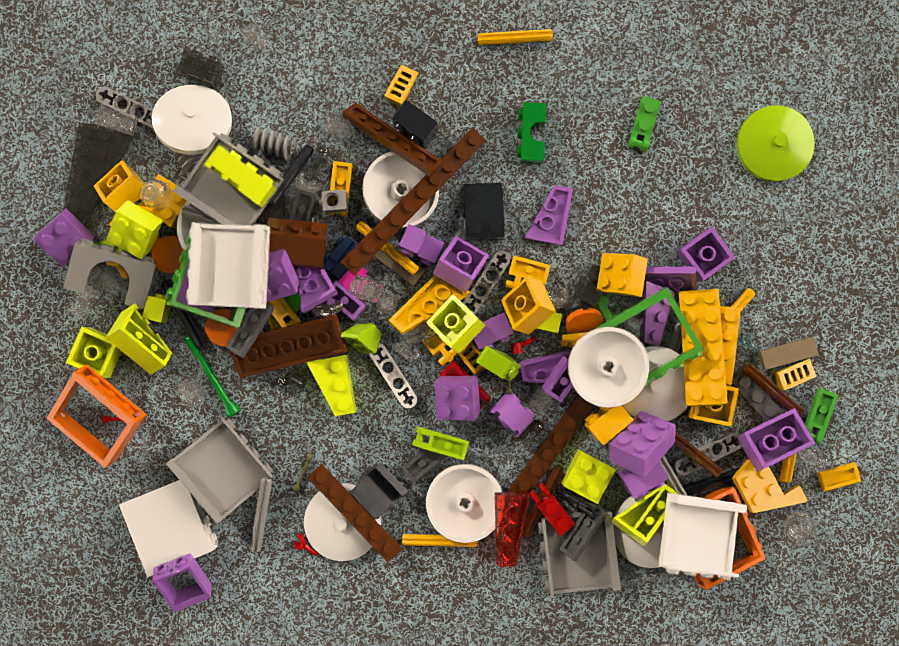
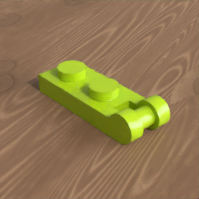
M417 426L416 439H413V446L464 460L469 441ZM425 435L430 436L428 443L423 442Z

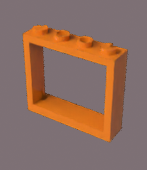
M86 364L73 372L46 419L104 468H107L119 458L147 414ZM79 384L127 424L111 450L64 411Z
M723 486L701 497L712 500L724 497L726 502L741 504L740 494H737L735 488L731 486ZM747 510L746 513L738 512L737 527L749 553L733 561L732 572L736 574L766 559L761 549L763 546L756 538V530L750 524L747 517ZM696 573V576H694L698 587L706 590L725 581V579L718 578V575L708 578L701 576V573Z

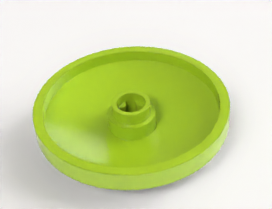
M773 105L757 110L744 121L737 136V153L745 169L753 176L768 182H781L795 177L807 167L814 152V135L808 121L799 112L786 106Z

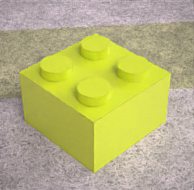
M127 201L116 211L106 241L142 260L153 248L163 220Z
M452 295L426 322L451 349L459 354L486 326L455 295Z
M81 327L66 363L77 368L87 364L103 378H110L122 351L106 339L107 334L91 327Z
M578 449L560 483L598 504L616 469Z

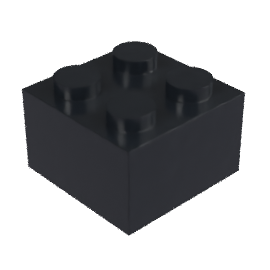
M407 100L404 101L392 118L394 128L424 149L427 148L438 132V122Z

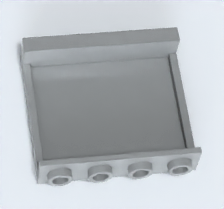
M213 132L212 134L215 138L183 185H177L173 192L222 225L253 226L275 192L262 208L204 164L218 145H220L229 153L233 150L242 157L240 161L245 165L249 162L258 169L256 173L261 177L265 174L274 181L272 185L277 189L284 179L279 176L281 174L279 170L273 166L267 168L263 165L265 161L256 155L252 158L247 154L248 150L240 144L235 146L230 143L232 139L224 133L218 135Z
M223 417L221 421L189 447L166 463L217 524L260 488L262 478L273 477L271 474L273 472L272 468L267 463L262 464L259 460L260 454L254 448L251 450L246 445L248 440L243 434L238 435L234 431L236 426L230 419L225 420Z
M603 509L608 514L577 561H572L560 550L561 545L572 528L562 536H559L545 516L540 518L541 522H538V532L543 536V541L540 542L541 554L545 553V561H542L543 572L547 573L548 579L544 580L545 591L549 592L551 598H554V594L605 588H612L613 591L621 590L614 527L611 522L613 520L612 512L609 509ZM583 512L568 513V515L576 524Z

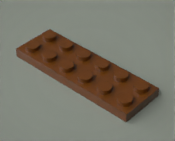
M332 314L261 332L244 358L231 350L230 352L239 378L346 353L348 348L345 340L341 337L342 329L337 314Z

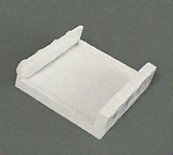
M192 222V228L190 229L191 248L188 253L190 268L187 273L189 288L186 293L188 304L266 308L270 227L264 225H217Z
M180 480L119 504L147 577L152 576L154 567L189 553L194 558H197L217 548L218 539L216 534L212 533L210 529L211 522L208 515L204 514L203 507Z
M667 493L659 566L666 568V572L679 574V571H684V574L696 576V573H701V576L713 578V575H718V578L730 580V577L739 578V574L732 572L738 512L746 513L747 505Z

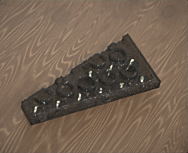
M79 122L63 210L66 208L85 227H87L95 207L100 203V196L94 185L122 160L124 154L129 150L130 143L135 139L137 132Z

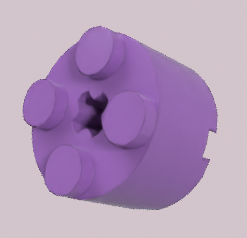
M504 394L489 412L491 414L495 413L493 416L495 420L507 431L511 429L514 432L512 435L518 438L532 423L535 414L529 408H523L519 404L521 402L520 399L514 394Z

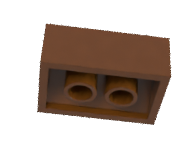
M268 217L267 226L270 227L269 253L285 249L292 266L323 269L327 243V224Z

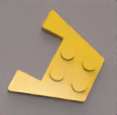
M750 459L746 460L732 477L750 513L808 501L800 485H795L782 492L770 468L767 467L756 472Z

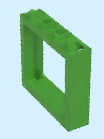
M189 232L185 243H188L186 251L183 250L179 257L181 265L179 270H175L172 277L174 281L172 289L169 288L166 293L165 299L168 300L166 305L233 328H239L246 307H233L230 317L227 319L176 301L190 263L188 253L191 248V238Z
M667 287L597 326V328L615 327L667 298L695 347L651 370L644 386L649 384L648 381L650 379L663 377L667 374L665 371L671 368L673 370L678 369L684 365L683 361L689 358L694 360L701 356V352L704 351Z

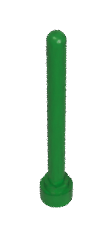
M187 336L185 342L224 403V413L228 418L234 416L241 411V408L234 401L230 400L199 348L196 347L192 338Z

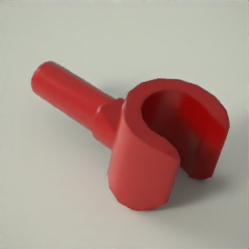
M534 336L526 341L512 344V353H523L522 346L537 341L536 337Z
M302 534L297 535L300 542L293 540L297 550L305 549L314 556L318 555V552L306 543Z

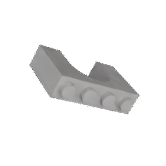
M87 239L75 242L64 289L84 294L87 290L93 267L100 262L112 261L124 267L129 275V287L124 304L131 306L136 303L139 308L144 309L157 262L153 261L154 258L145 256L141 260L125 250L120 252L114 250V247L109 245H94L93 241Z

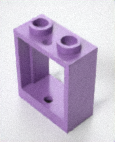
M191 553L154 567L152 582L174 612L211 598V582ZM189 570L197 583L176 591L168 578Z

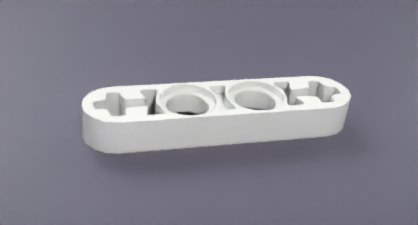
M379 343L378 348L382 347L383 349L381 351L382 356L385 357L387 355L389 358L379 364L377 360H380L378 355L374 356L369 353L370 357L401 405L405 408L414 407L417 403L415 392L386 347ZM385 362L393 364L394 369L391 373L384 372L383 364ZM396 378H401L404 382V386L401 389H396L393 386V381ZM406 387L409 388V391H406L407 395L414 397L412 400L413 404L411 405L404 403L406 399L404 394L401 396L398 394V392L403 391Z

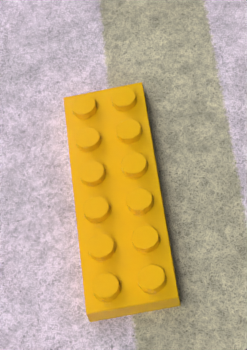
M719 289L679 291L680 310L704 349L701 352L702 355L694 360L689 358L683 361L686 406L727 405ZM681 324L682 350L684 353L695 346Z

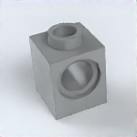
M345 189L321 191L322 197H319V206L326 214L349 212ZM331 198H338L337 205L329 206Z

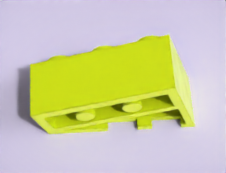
M218 145L204 165L263 208L277 189L272 185L274 181L265 174L262 177L257 174L258 169L249 162L246 165L241 162L242 157L233 150L229 153Z
M134 303L120 313L106 339L151 375L166 366L172 352L159 334H154L148 326L150 322L147 318L143 319L137 311L139 307Z
M347 355L307 362L334 415L355 413L357 410Z
M664 483L662 487L655 489L614 517L611 522L642 546H645L664 520L667 493H678Z

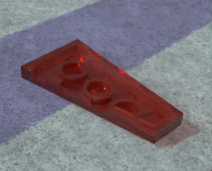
M527 491L494 492L496 564L499 567L517 565L531 496Z

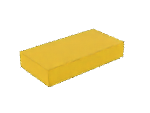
M855 462L817 472L822 491L861 482Z

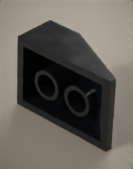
M502 183L464 184L466 241L504 240Z

